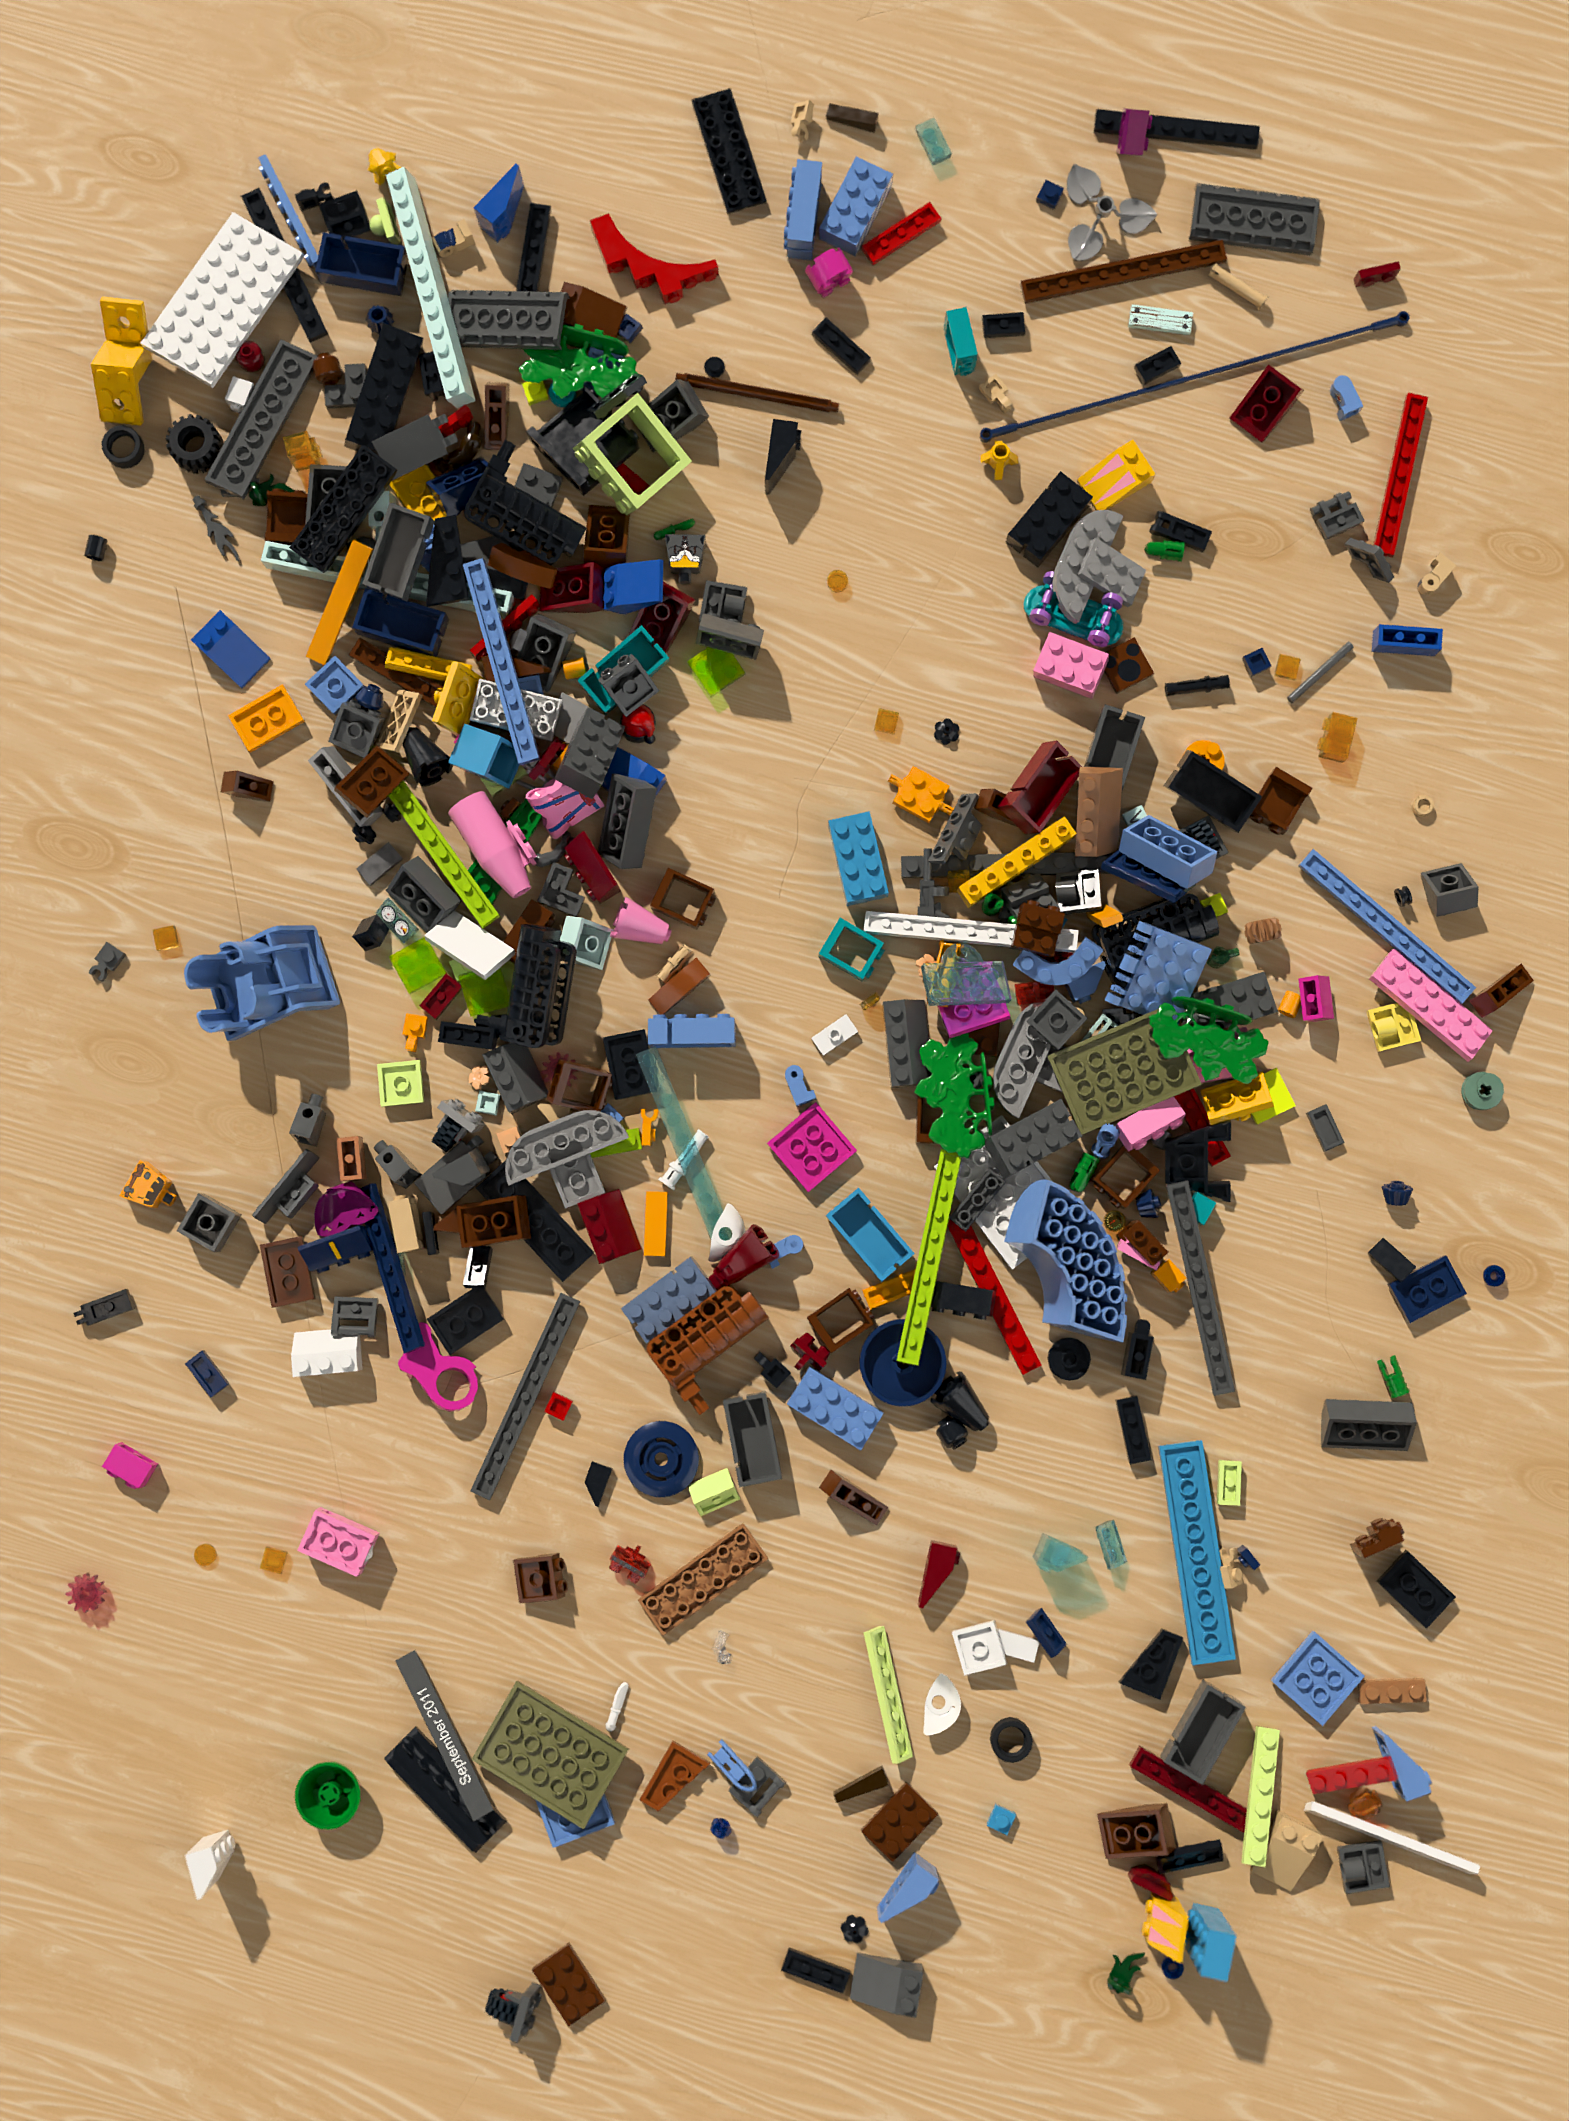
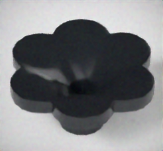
M949 718L944 719L943 722L936 723V731L934 733L936 740H940L943 745L957 741L958 724L953 723Z
M355 823L352 828V832L356 835L355 840L359 843L366 842L372 844L377 836L370 825L359 827Z
M849 1915L846 1918V1922L841 1924V1931L844 1933V1939L847 1942L854 1941L855 1943H860L863 1937L868 1934V1927L865 1925L863 1917Z

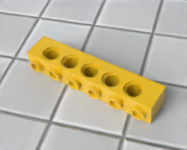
M1064 816L959 886L957 889L958 894L968 908L972 907L984 899L988 893H993L1074 839L1077 833Z

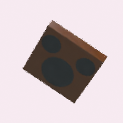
M1135 637L1105 652L1109 654V658L1104 672L1116 694L1154 675Z

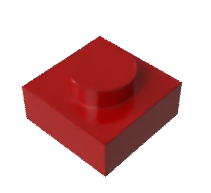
M553 1392L544 1412L564 1421L573 1400Z

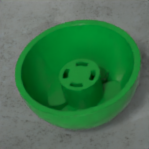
M322 1762L312 1766L300 1777L295 1789V1804L300 1816L308 1824L318 1829H336L349 1822L355 1815L361 1800V1789L356 1775L347 1766L337 1762Z

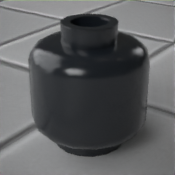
M949 1416L938 1422L939 1427L936 1430V1435L944 1447L955 1450L967 1442L968 1430L964 1424L954 1418L950 1419Z

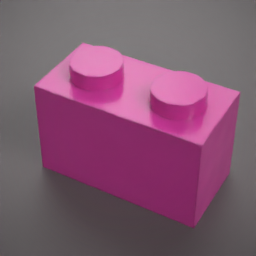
M1321 975L1299 978L1303 1021L1317 1022L1334 1019L1330 978Z
M120 1442L114 1445L102 1467L107 1470L106 1473L108 1475L125 1480V1484L128 1487L139 1489L146 1486L158 1463Z

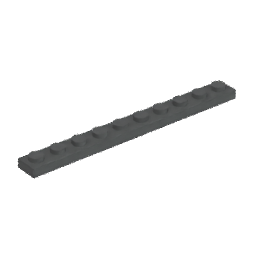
M1075 852L1051 853L1018 876H1025L1029 873L1032 875L1037 873L1040 875H1056L1096 868L1099 869V874H1111L1102 870L1101 866L1102 862L1109 858L1112 853L1098 857L1075 856ZM1007 854L968 855L966 859H959L956 855H950L946 863L932 864V878L974 877ZM901 856V878H923V856Z
M1188 1181L1168 1184L1166 1188L1213 1396L1235 1392Z
M560 1293L470 1492L491 1500L581 1301Z

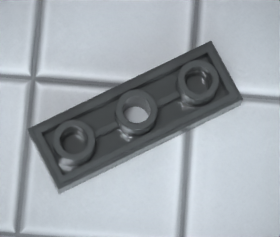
M989 1168L951 1214L949 1219L966 1232L1004 1186L1006 1181ZM975 1196L981 1197L980 1204L974 1202Z

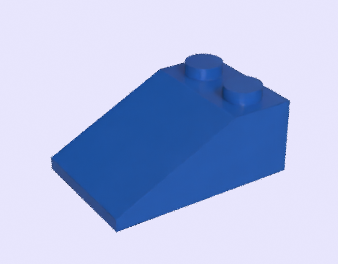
M517 163L474 206L479 227L497 243L501 239L506 238L510 233L524 188L520 167Z
M663 560L623 563L605 569L604 610L625 615L663 602Z
M221 610L191 639L203 653L241 688L271 659Z
M617 747L601 787L609 792L612 774H619L645 780L657 788V796L667 779L666 775L648 763Z

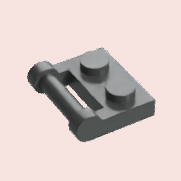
M335 1297L331 1336L350 1334L368 1335V1337L375 1338L378 1298ZM340 1320L368 1321V1327L340 1326Z
M756 1756L748 1765V1768L755 1777L757 1789L751 1792L743 1791L732 1784L728 1791L747 1807L754 1816L759 1817L762 1813V1808L779 1788H783L786 1785V1781L761 1758ZM746 1773L738 1783L750 1788L752 1787V1782ZM770 1777L774 1782L756 1803L752 1802L750 1799Z

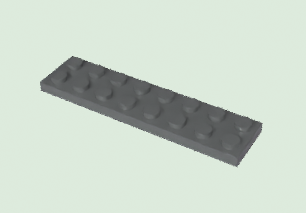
M280 339L205 478L206 483L243 500L245 499L251 488V483L256 479L313 373L312 364L318 358L317 355Z

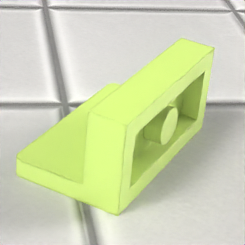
M727 1468L688 1485L693 1503L700 1516L740 1500Z

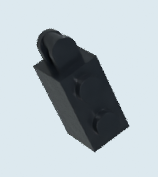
M1139 1319L1135 1323L1134 1333L1128 1332L1121 1375L1142 1380L1147 1378L1154 1337L1149 1336L1150 1323L1147 1320Z

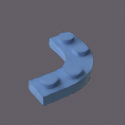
M1085 937L1076 951L1067 960L1050 962L1041 958L1036 953L1022 950L1014 961L1013 966L1040 983L1064 985L1079 979L1087 973L1101 955L1103 949Z

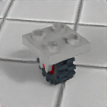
M456 1098L455 1100H443L437 1107L445 1115L437 1126L438 1130L434 1134L432 1142L445 1152L449 1151L456 1142H460L468 1131L470 1133L479 1132L486 1125L481 1121L483 1118L474 1111L470 1113L465 1109L466 1105Z

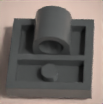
M706 580L699 623L703 613H714L719 618L726 620L730 618L736 619L742 624L748 588Z
M1098 868L1056 874V895L1060 912L1067 915L1102 910Z
M1380 1840L1337 1847L1343 1888L1346 1894L1390 1887L1383 1845Z

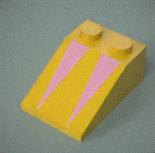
M1131 440L1077 479V482L1081 488L1093 496L1091 503L1096 511L1108 510L1152 483L1155 472L1134 440Z
M1151 1893L1150 1900H1146L1145 1912L1148 1916L1147 1922H1143L1142 1935L1150 1946L1176 1962L1182 1963L1189 1917L1177 1897L1173 1896L1170 1902L1155 1893Z

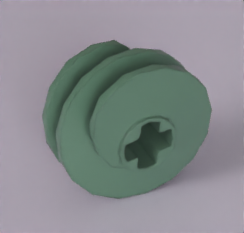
M1477 1072L1469 1075L1464 1080L1461 1094L1468 1106L1477 1110H1487L1497 1106L1502 1100L1504 1087L1500 1078L1495 1074ZM1483 1087L1485 1092L1481 1095L1479 1090Z

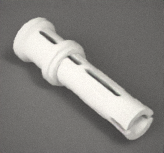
M698 1129L677 1160L669 1164L670 1168L658 1180L674 1191L681 1176H685V1169L709 1137Z

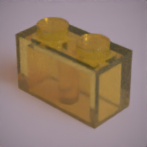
M308 431L283 437L287 456L297 472L310 469V464L321 465L319 459L322 457L320 446L317 445L314 437H310Z
M1332 712L1328 718L1325 717L1322 724V730H1325L1323 738L1320 737L1317 745V750H1320L1318 757L1340 763L1347 760L1358 718Z

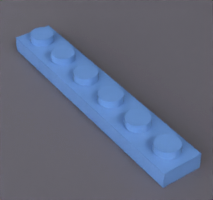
M266 154L258 157L262 164L258 168L264 179L269 178L271 183L268 184V187L273 197L278 195L280 201L277 204L282 214L287 213L289 218L286 219V222L291 231L296 230L298 236L295 239L300 249L305 248L307 254L304 257L309 266L314 265L316 269L318 255Z

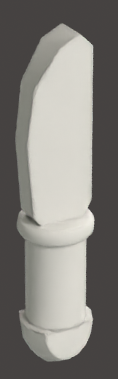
M626 1682L619 1686L615 1694L609 1719L606 1723V1729L609 1732L616 1728V1722L619 1713H621L620 1709L629 1687Z

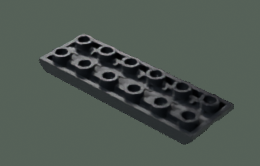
M731 88L692 99L693 110L726 213L730 214L766 203L767 200Z
M362 445L289 548L322 573H325L393 480L397 469L365 445Z
M417 1726L385 1756L388 1765L471 1851L476 1853L507 1822V1819L492 1804L493 1811L475 1821L472 1820L438 1748Z

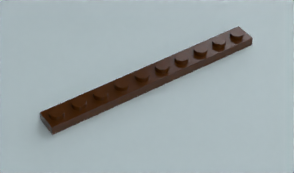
M1223 240L1022 280L1020 287L1024 304L1222 264L1226 263L1227 256Z
M359 637L349 653L351 658L406 691L420 693L423 695V701L435 708L437 707L434 701V693L438 691V688H443V686L424 676L385 668L387 653ZM473 721L469 722L470 726L501 736L512 742L509 730Z

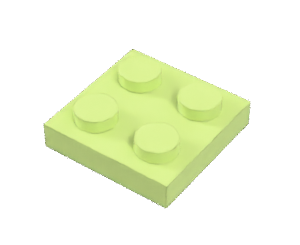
M421 1060L377 1064L381 1107L425 1103Z

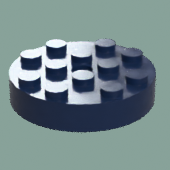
M894 1319L879 1325L867 1336L860 1352V1372L868 1389L881 1401L894 1406H913L930 1398L940 1387L946 1372V1354L940 1339L927 1327L919 1366L908 1364L906 1368H899L896 1361L905 1319Z

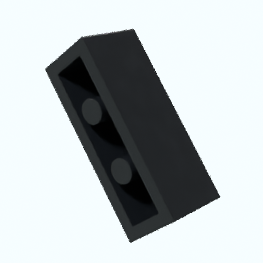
M936 1281L931 1311L944 1313V1310L948 1309L953 1310V1315L965 1316V1313L974 1314L973 1318L986 1320L987 1316L993 1317L997 1291Z

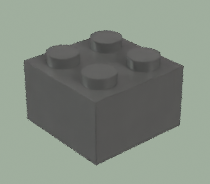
M198 1193L177 1232L212 1252H221L242 1214L206 1194Z

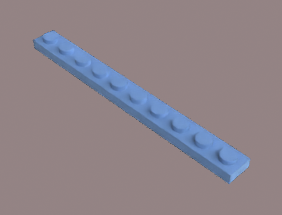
M481 558L463 564L518 764L524 765L540 760L485 560Z
M1312 849L1298 865V867L1459 1003L1463 1004L1476 989L1472 983L1317 851Z

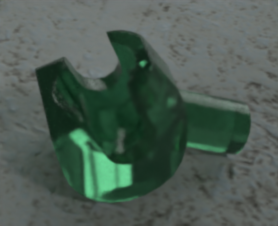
M1216 946L1212 952L1215 955L1208 959L1207 964L1212 968L1219 969L1230 958L1239 956L1238 948L1226 950Z

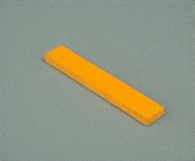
M356 540L352 541L306 657L322 665L328 662L374 549Z

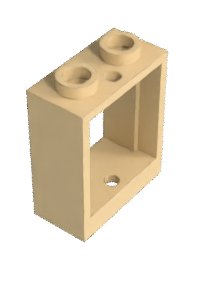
M406 1194L394 1196L393 1201L388 1202L397 1253H408L426 1249L416 1198H410V1195Z

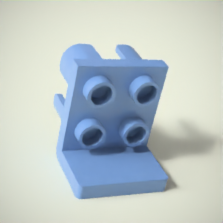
M314 925L274 926L244 941L225 942L219 945L221 952L212 955L196 956L188 961L184 970L187 987L191 990L211 989L217 1008L197 1012L196 1016L199 1025L206 1032H224L227 1041L238 1040L298 1011L328 1010L340 1004L318 931Z

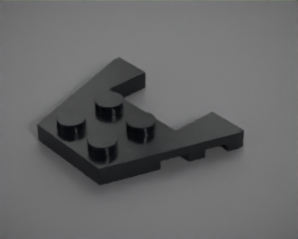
M1231 1120L1165 1140V1184L1188 1181L1190 1191H1197L1205 1196H1213L1222 1199V1201L1230 1202V1181H1208V1142L1231 1141Z

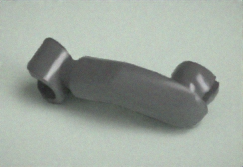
M566 831L562 835V841L556 845L553 851L544 854L536 853L537 857L534 858L537 863L536 866L541 868L553 864V862H558L566 851L565 847L574 839L571 833Z

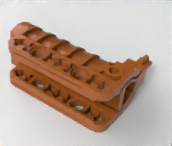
M724 1286L652 1339L647 1345V1352L684 1402L689 1400L697 1413L701 1415L710 1407L700 1395L699 1391H701V1388L693 1379L696 1377V1373L768 1320L769 1316L751 1291L741 1297L734 1287ZM724 1290L726 1292L731 1291L733 1293L731 1295L732 1300H724L721 1303L724 1307L721 1308L719 1302L714 1297L717 1296L719 1300L724 1296ZM706 1303L715 1305L716 1311L714 1314H707L705 1312L704 1306ZM701 1313V1315L706 1319L705 1321H703V1318L701 1317L698 1321H696V1327L694 1325H691L686 1329V1331L683 1327L686 1323L690 1321V1319L688 1318L689 1316L691 1318H694ZM672 1329H677L680 1332L681 1337L679 1340L671 1338L670 1331ZM663 1340H666L667 1344L660 1349L661 1352L653 1350L655 1344L658 1345Z

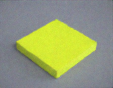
M1277 1068L1264 1073L1274 1107L1251 1113L1256 1125L1296 1106Z

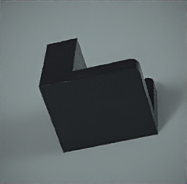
M376 914L363 919L352 937L366 952L381 946L389 932V928Z

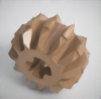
M1277 918L1253 921L1245 925V937H1247V942L1250 944L1275 940L1282 936L1281 924Z

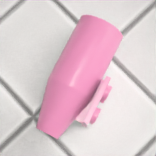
M484 791L469 795L455 804L448 814L481 868L512 898H517L529 891L531 886L525 866L530 863L533 866L537 863L534 858L537 855L529 842L524 844L523 840L526 837L517 824L513 826L509 820L506 822L508 825L506 827Z

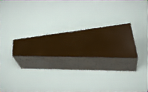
M830 103L826 113L827 120L875 133L879 113Z
M881 1765L835 1790L833 1793L836 1803L888 1786L883 1766Z

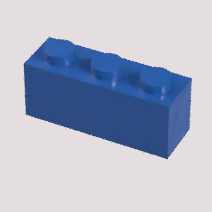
M1379 624L1373 630L1372 652L1435 656L1442 650L1443 629Z

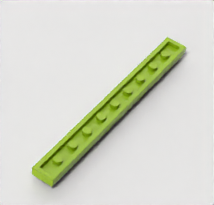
M403 781L389 795L390 799L484 929L501 916Z
M944 1149L940 1151L897 1361L919 1366L962 1160L957 1152L948 1153Z

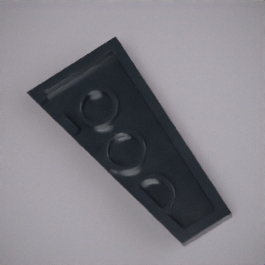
M456 515L435 518L426 600L427 607L469 601Z

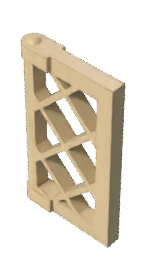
M398 689L395 701L374 747L378 746L384 751L399 753L423 695ZM405 707V712L400 716L399 711ZM397 726V731L392 735L391 730Z

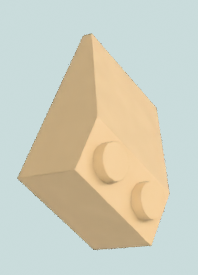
M1277 1810L1269 1827L1265 1867L1252 1865L1250 1871L1291 1891L1314 1858L1323 1835L1316 1828Z

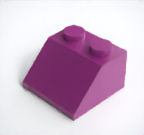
M1123 108L1117 153L1143 156V151H1147L1149 138H1145L1146 131L1151 128L1152 115H1149L1148 110Z

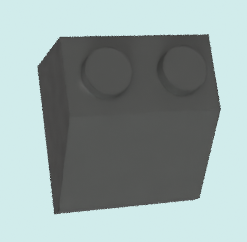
M1462 863L1421 873L1428 905L1436 917L1478 907L1479 886Z
M477 1147L431 1174L434 1178L462 1186L470 1183L472 1186L486 1178L485 1173L490 1168Z

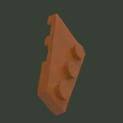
M672 1740L639 1800L659 1811L681 1789L695 1779L702 1770L706 1769L710 1762Z

